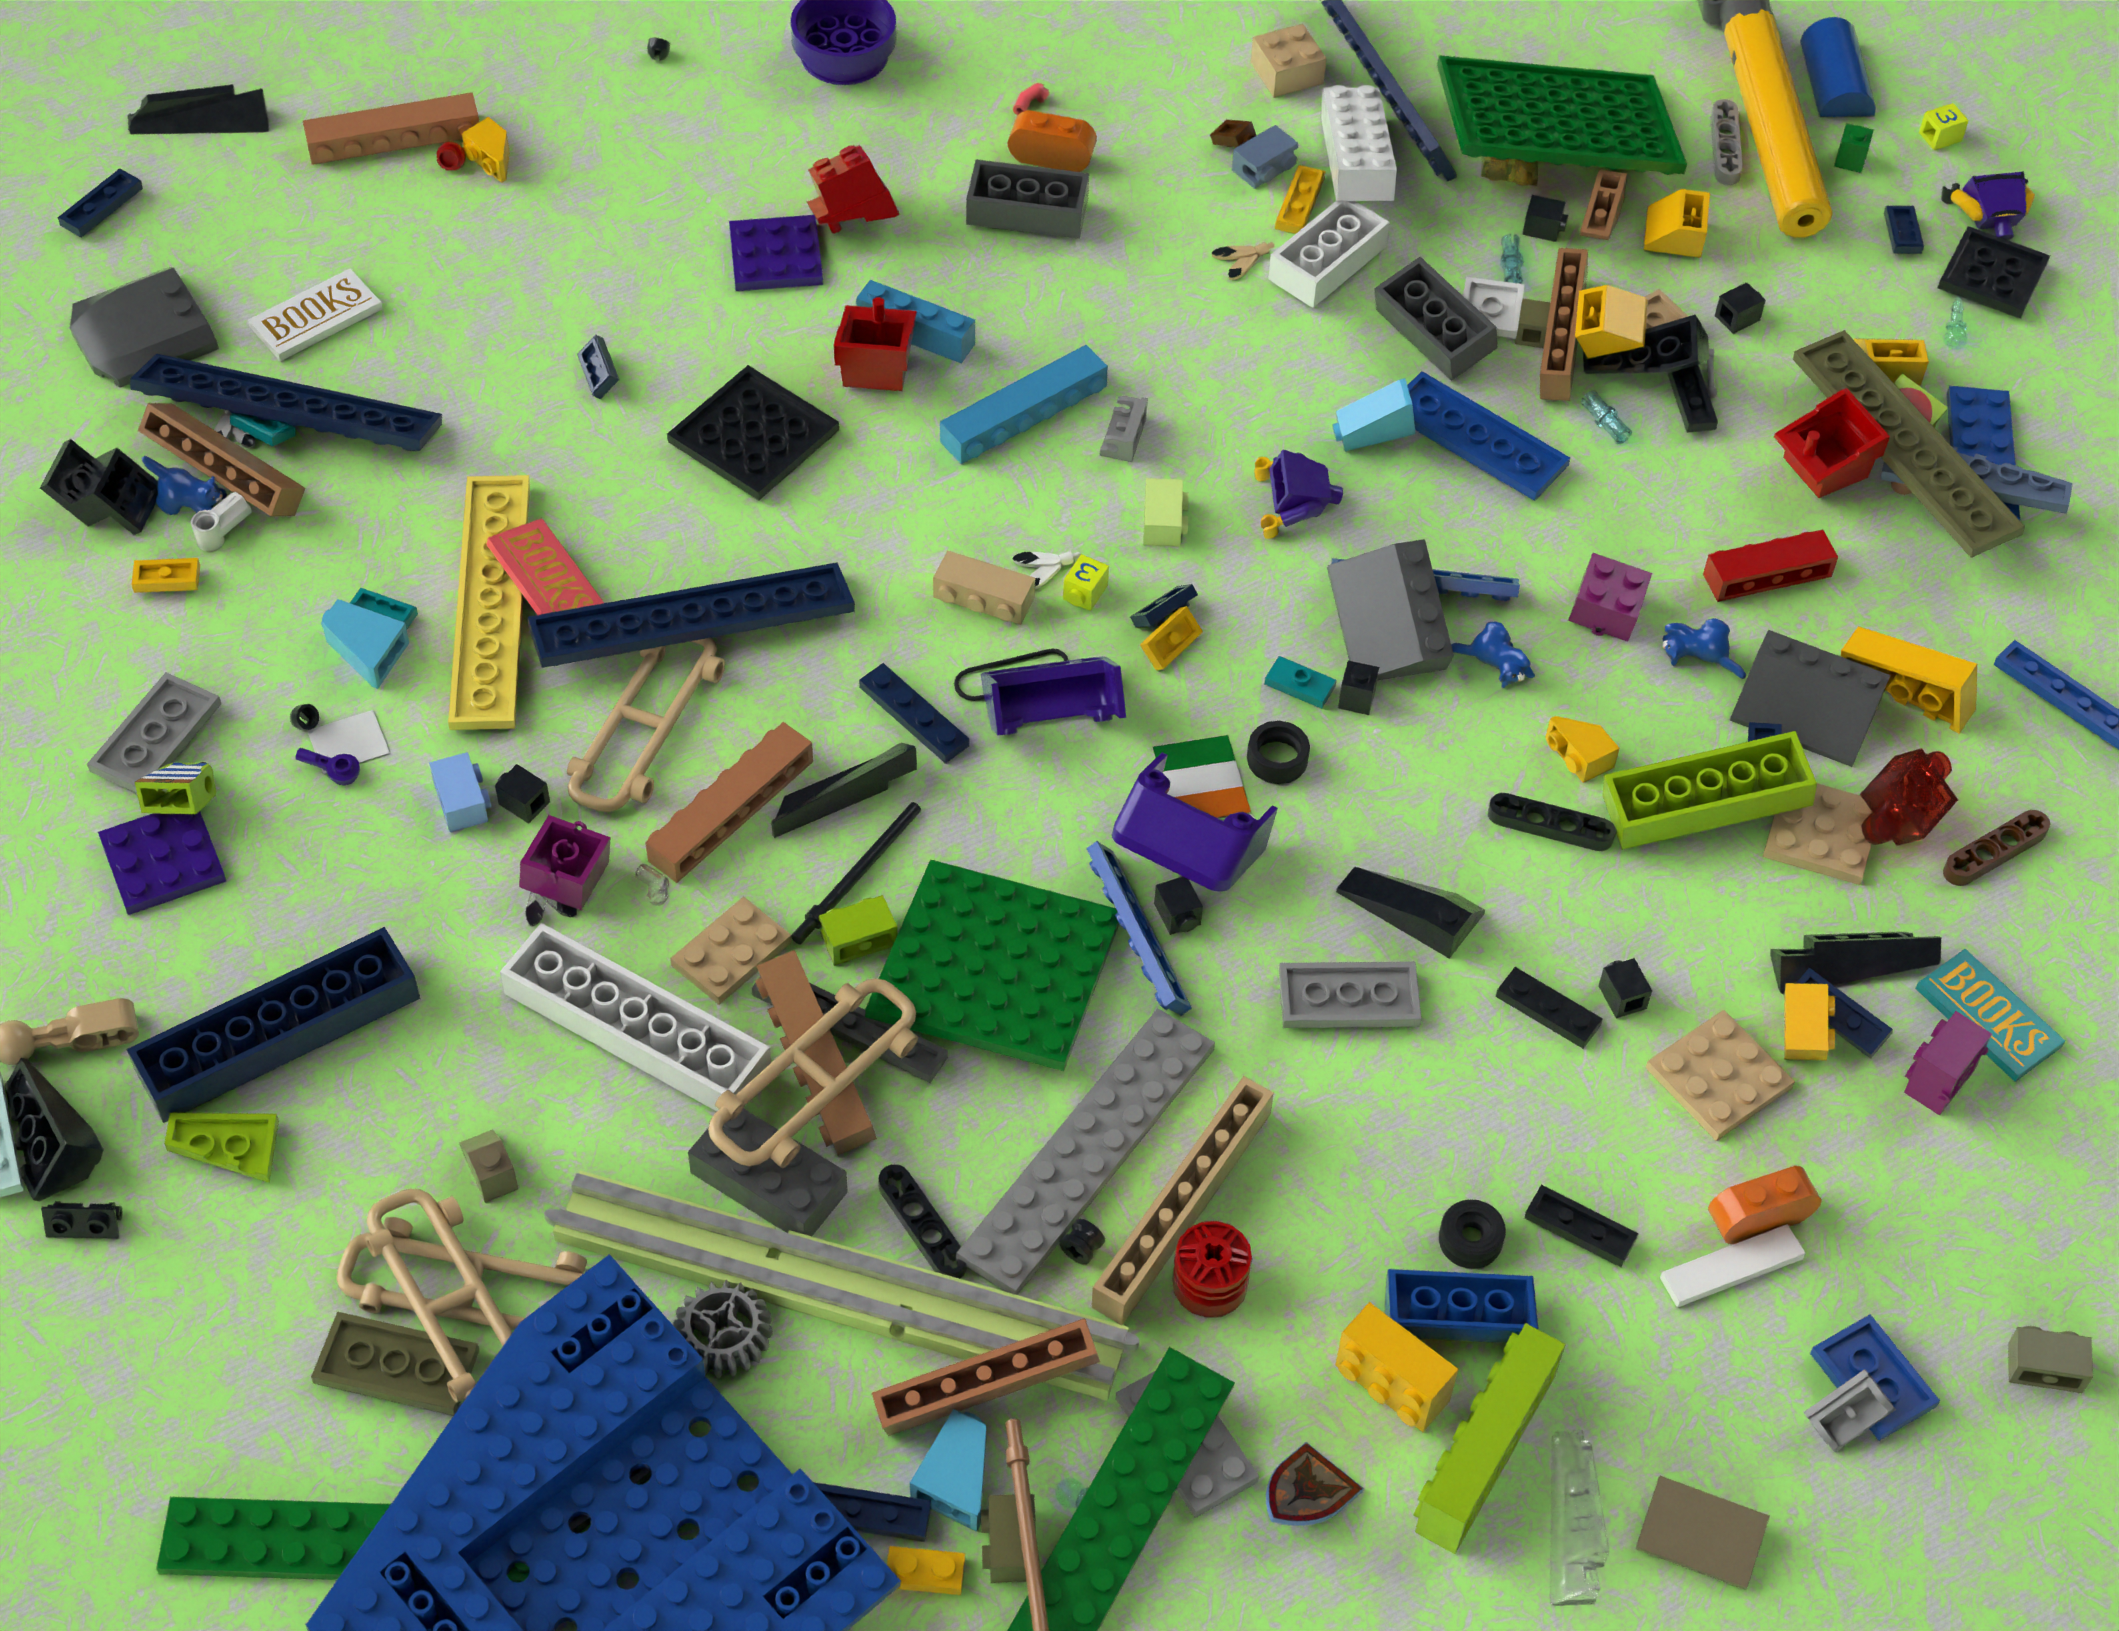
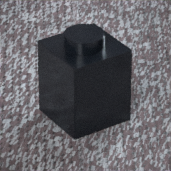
M1532 195L1522 235L1556 242L1559 231L1565 232L1569 216L1568 214H1563L1566 202Z
M1746 282L1720 295L1715 317L1734 334L1760 321L1766 300Z
M1348 660L1341 684L1339 709L1366 715L1370 714L1376 691L1379 667Z
M518 764L509 772L502 774L495 784L498 804L528 824L550 803L547 783Z
M1182 876L1156 885L1154 905L1170 935L1178 932H1189L1196 928V926L1201 925L1203 906L1189 879Z
M1635 958L1623 962L1617 960L1603 968L1598 986L1616 1018L1647 1009L1652 989Z

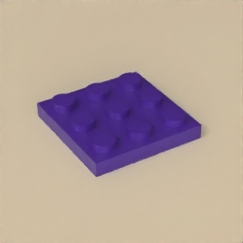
M814 215L729 221L735 291L823 285L817 224Z
M200 811L197 814L152 813L98 832L128 915L226 882L225 874Z

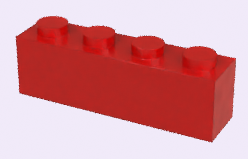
M1824 530L1803 532L1795 536L1775 538L1763 543L1747 544L1740 548L1726 551L1719 550L1708 554L1703 575L1717 602L1832 577L1838 555Z

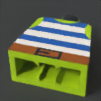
M206 762L170 763L134 782L141 813L197 814L216 796L217 792L213 769Z

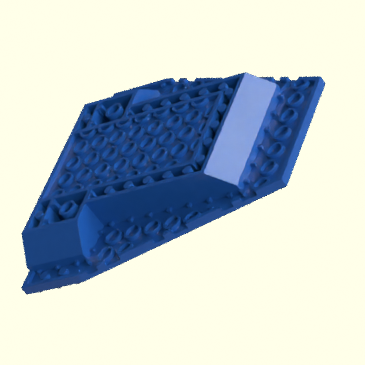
M609 1254L518 1324L308 1620L306 1627L308 1631H556L560 1624L571 1622L577 1626V1631H848L899 1588L901 1580L801 1468L794 1474L786 1468L706 1378L703 1358ZM702 1421L710 1425V1432L703 1437L693 1436L689 1431L696 1422ZM643 1468L650 1470L652 1475L647 1483L637 1485L630 1480V1476L635 1470ZM747 1475L754 1476L759 1481L756 1489L749 1492L742 1491L737 1486L738 1481ZM580 1515L588 1516L591 1525L587 1531L575 1533L570 1530V1520L572 1521ZM691 1523L699 1528V1533L694 1539L684 1540L678 1536V1530L684 1524ZM515 1563H524L529 1567V1575L522 1582L516 1583L508 1579V1573L515 1567ZM627 1572L636 1574L639 1577V1581L634 1588L625 1590L617 1585V1580L622 1574Z

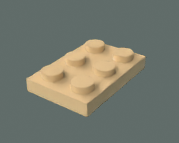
M743 896L670 958L671 966L720 1005L758 972L757 965L773 959L791 944L792 937L790 933Z

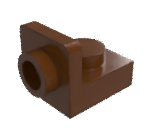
M1225 120L1210 134L1213 145L1235 146V148L1257 136L1252 121Z

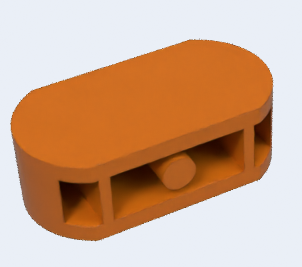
M1026 110L1015 119L1008 139V149L1012 156L1021 163L1081 172L1090 163L1097 143V135L1093 127L1085 120Z
M1792 1166L1725 1189L1711 1201L1708 1211L1724 1241L1727 1244H1736L1786 1224L1792 1226L1801 1223L1820 1207L1822 1200L1805 1169L1801 1166Z

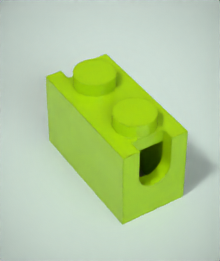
M883 895L875 898H865L856 904L844 908H834L825 914L819 915V920L823 929H820V934L834 966L891 948L898 935L896 922Z

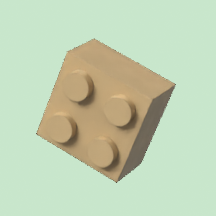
M1304 24L1253 37L1251 64L1273 98L1324 84L1327 58Z

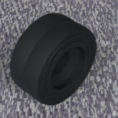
M1474 1199L1459 1201L1452 1205L1442 1218L1439 1230L1441 1250L1451 1262L1460 1267L1469 1269L1485 1267L1491 1264L1502 1250L1506 1235L1504 1220L1501 1214L1486 1202ZM1467 1227H1474L1481 1232L1482 1238L1477 1241H1470L1463 1236L1462 1231Z

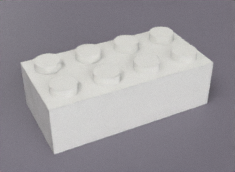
M1335 201L1271 254L1268 280L1314 308L1386 248L1390 222L1356 201Z

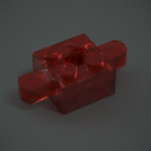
M1920 748L1896 755L1860 793L1872 811L1861 824L1862 833L1869 843L1877 845L1893 840L1895 845L1898 846L1922 840L1954 806L1958 799L1945 781L1952 772V766L1949 758L1944 753L1935 751L1926 754Z

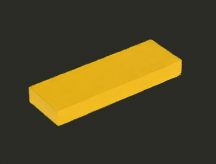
M1298 165L1277 217L1275 229L1296 234L1307 225L1323 185L1326 171Z

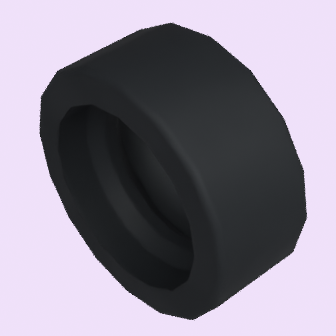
M1270 721L1258 726L1250 735L1248 743L1247 761L1249 768L1258 778L1274 784L1290 783L1300 778L1307 768L1310 744L1308 737L1301 728L1290 722ZM1281 742L1293 747L1298 754L1295 759L1289 762L1278 763L1263 757L1259 749L1267 743Z

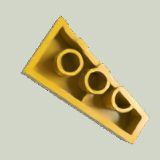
M1859 626L1841 649V657L1889 674L1890 678L1885 690L1895 698L1894 701L1904 706L1909 702L1925 710L1923 713L1925 717L1933 721L1938 717L1950 723L1949 729L1960 734L1976 710L1977 663Z

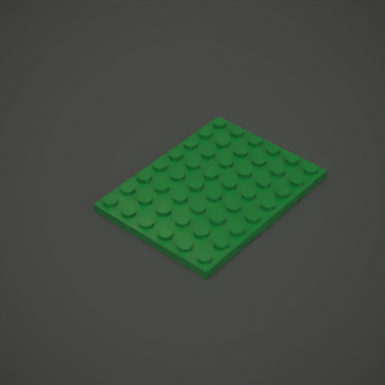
M1439 55L1437 68L1462 155L1472 158L1480 156L1494 157L1498 160L1518 159L1529 163L1540 161L1550 162L1554 165L1574 164L1585 168L1597 166L1606 167L1610 170L1620 168L1631 169L1636 172L1654 171L1666 175L1674 173L1685 174L1687 162L1654 75Z

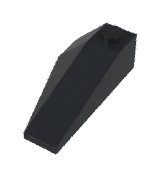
M1696 314L1646 329L1644 347L1593 358H1587L1583 351V365L1586 374L1674 372L1699 365L1709 359L1708 335Z
M1354 867L1336 889L1338 894L1449 959L1485 914L1483 908L1457 893L1359 867Z
M21 1058L7 1081L5 1088L11 1120L18 1121L19 1137L15 1142L17 1150L24 1152L26 1164L20 1168L22 1179L33 1201H42L88 1179L95 1165L100 1162L104 1149L92 1127L28 1059Z

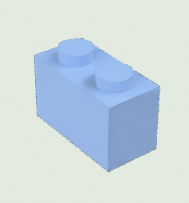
M468 752L429 762L433 783L449 832L488 822L486 809L492 807L486 788L480 790L478 783L483 782L482 774L478 763H471Z

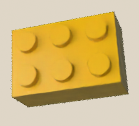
M1370 1302L1341 1334L1335 1364L1340 1373L1349 1381H1356L1367 1389L1369 1395L1380 1404L1385 1403L1396 1411L1398 1417L1408 1426H1415L1424 1432L1450 1402L1458 1368Z

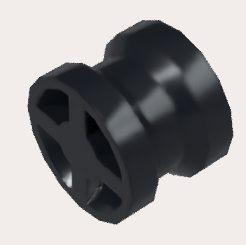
M1077 1219L1072 1225V1232L1063 1236L1059 1245L1069 1258L1077 1263L1086 1265L1093 1258L1094 1249H1099L1104 1244L1105 1237L1100 1229L1091 1222Z

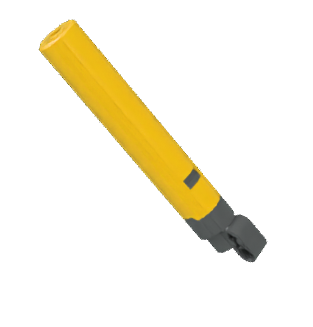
M1698 0L1704 22L1711 25H1722L1780 231L1786 236L1793 238H1803L1818 233L1829 224L1833 212L1770 1Z

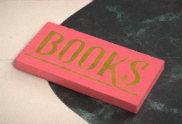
M542 518L488 537L486 545L537 615L604 603Z

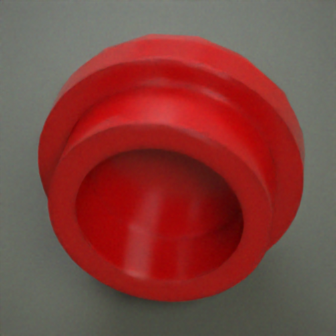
M446 142L438 148L437 162L443 169L458 170L465 163V152L457 143Z

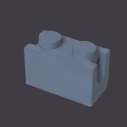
M1274 125L1234 149L1232 171L1255 189L1271 181L1285 170L1291 169L1296 164L1297 156L1293 153L1298 148V142L1277 125Z

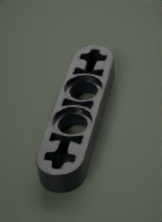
M1509 793L1494 795L1488 807V817L1494 824L1595 851L1609 849L1613 844L1616 834L1614 824L1605 818ZM1501 806L1507 807L1506 813L1499 811ZM1518 810H1521V816H1520V817H1517V816H1516ZM1529 813H1538L1544 818V821L1534 823L1527 818V815ZM1562 821L1572 822L1576 829L1565 831L1559 826V823ZM1583 827H1587L1585 834L1581 833ZM1597 831L1603 832L1602 838L1596 836Z
M896 1164L883 1168L878 1179L879 1191L934 1272L959 1279L962 1278L967 1269L966 1263L958 1259L956 1268L953 1269L950 1265L944 1267V1255L941 1252L946 1248V1255L953 1262L956 1261V1253L961 1246L905 1167ZM893 1177L895 1181H901L903 1195L899 1197V1190L894 1184L888 1185L889 1178ZM909 1203H918L922 1206L923 1211L917 1216H909L904 1213L903 1208ZM930 1229L937 1230L942 1235L941 1239L936 1243L925 1242L921 1236Z

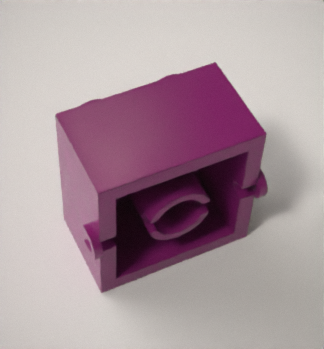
M1592 553L1568 621L1592 629V633L1597 636L1607 634L1628 642L1638 620L1652 573ZM1600 627L1602 630L1597 631L1596 628Z
M548 815L520 862L519 887L582 910L609 863L611 837L587 829L586 824L581 821H576L573 824Z
M1957 1011L1954 1012L1948 1021L1941 1019L1931 1034L1933 1038L1929 1044L1924 1041L1913 1057L1915 1061L1905 1075L1909 1082L1904 1093L1940 1116L1975 1071L1982 1055L1988 1053L1987 1044L1992 1033Z

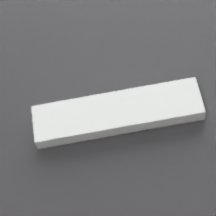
M1788 1224L1663 1271L1660 1279L1678 1308L1803 1260L1806 1253Z

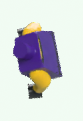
M2024 172L1972 176L1962 190L1958 183H1953L1952 189L1943 186L1941 200L1944 203H1955L1975 221L1977 228L1980 230L1994 228L1996 236L2010 240L2014 237L2012 227L2016 226L2029 213L2035 195L2027 185L2028 179H2025Z

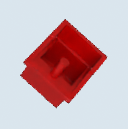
M854 145L845 147L839 152L840 155L831 159H820L813 164L812 168L808 169L819 197L806 202L820 225L828 224L832 234L842 230L841 221L865 218V221L869 222L894 218L900 215L888 188L877 174L871 160L860 145L857 147Z
M881 297L873 299V307L845 305L834 341L835 365L840 366L843 387L903 391L917 311L886 309L884 307V299Z
M1844 388L1817 404L1814 410L1776 432L1774 438L1785 450L1783 458L1819 499L1867 479L1876 459L1884 456L1890 436L1848 388Z

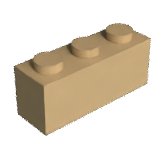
M947 550L933 577V597L946 603L969 608L974 612H982L998 617L1003 621H1010L1021 625L1035 598V577Z

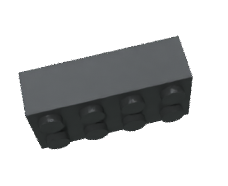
M976 159L966 198V225L1080 239L1088 203L1089 173Z
M1418 257L1374 288L1376 310L1451 381L1497 349V327L1421 257Z
M745 1109L735 1119L728 1120L723 1126V1132L740 1148L749 1152L757 1150L778 1131V1129ZM708 1129L688 1151L691 1174L786 1233L791 1230L813 1236L848 1193L846 1171L796 1140L794 1141L801 1148L796 1157L784 1168L777 1165L771 1158L760 1165H740L714 1144Z

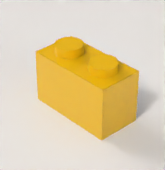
M1786 983L1784 994V1059L1827 1061L1828 1049L1835 1050V1029H1828V1016H1835V996H1828V984Z

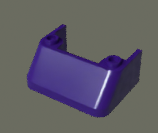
M1089 657L981 673L982 688L990 726L997 735L1015 734L1018 732L1017 728L1023 726V723L1079 715L1093 717L1094 722L1112 720V715L1114 714L1119 718H1126L1121 667L1108 657Z
M1162 752L1139 774L1114 823L1112 839L1118 845L1207 889L1217 892L1227 891L1266 850L1278 808L1272 805L1259 820L1254 819L1245 812H1237L1228 815L1222 821L1167 794L1171 783L1163 774L1168 755Z

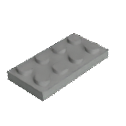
M165 672L87 763L89 771L137 793L134 782L167 764L173 763L220 707V697Z
M1415 961L1279 963L1283 1028L1420 1027L1422 1019Z
M1155 1371L1116 1392V1400L1128 1418ZM1217 1416L1176 1490L1194 1518L1248 1489L1259 1481V1475L1219 1416Z

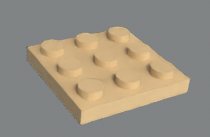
M1817 783L1813 806L1774 814L1763 857L1860 885L1882 802Z
M1722 1010L1648 1060L1646 1069L1716 1141L1793 1088L1795 1083L1725 1010Z

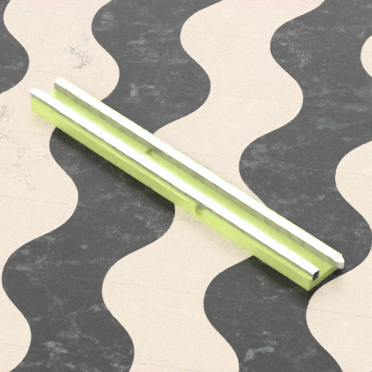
M581 1170L579 1173H576L571 1184L573 1193L566 1209H548L544 1212L546 1222L554 1226L553 1233L557 1242L605 1256L610 1254L615 1259L705 1285H709L712 1281L715 1283L716 1288H722L726 1279L730 1282V1288L732 1289L741 1282L744 1285L745 1293L754 1289L757 1293V1300L763 1299L767 1303L964 1360L1085 1318L1100 1362L1050 1379L1044 1383L1108 1401L1124 1349L1136 1350L1139 1348V1338L1130 1333L1127 1326L791 1230L788 1233L776 1230V1226Z

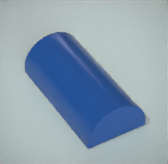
M1839 17L1824 18L1810 25L1804 31L1800 43L1819 117L1874 116L1876 106L1854 26L1848 20Z
M1388 1269L1385 1314L1418 1339L1507 1343L1513 1332L1517 1335L1520 1334L1525 1323L1538 1329L1533 1276Z

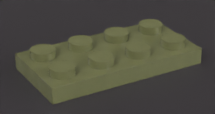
M337 1312L311 1376L314 1384L454 1416L461 1401L456 1403L450 1395L447 1382L453 1380L427 1332ZM447 1337L466 1372L471 1374L480 1351L478 1344Z

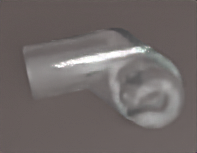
M641 864L635 872V877L648 885L647 900L655 906L664 904L670 896L668 878L647 864Z

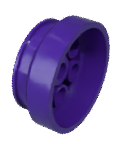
M800 0L791 14V42L794 51L801 59L808 73L826 83L852 85L872 79L884 69L888 57L896 45V15L887 0Z

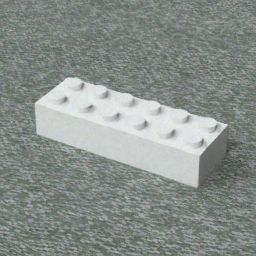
M1341 85L1323 88L1321 121L1336 201H1394L1397 168L1379 88L1369 85H1363L1359 88H1346Z

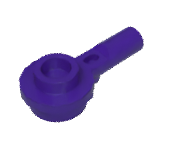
M299 748L296 753V760L322 768L324 771H327L328 777L338 785L353 783L360 772L358 760L350 754H338L330 758L304 748Z

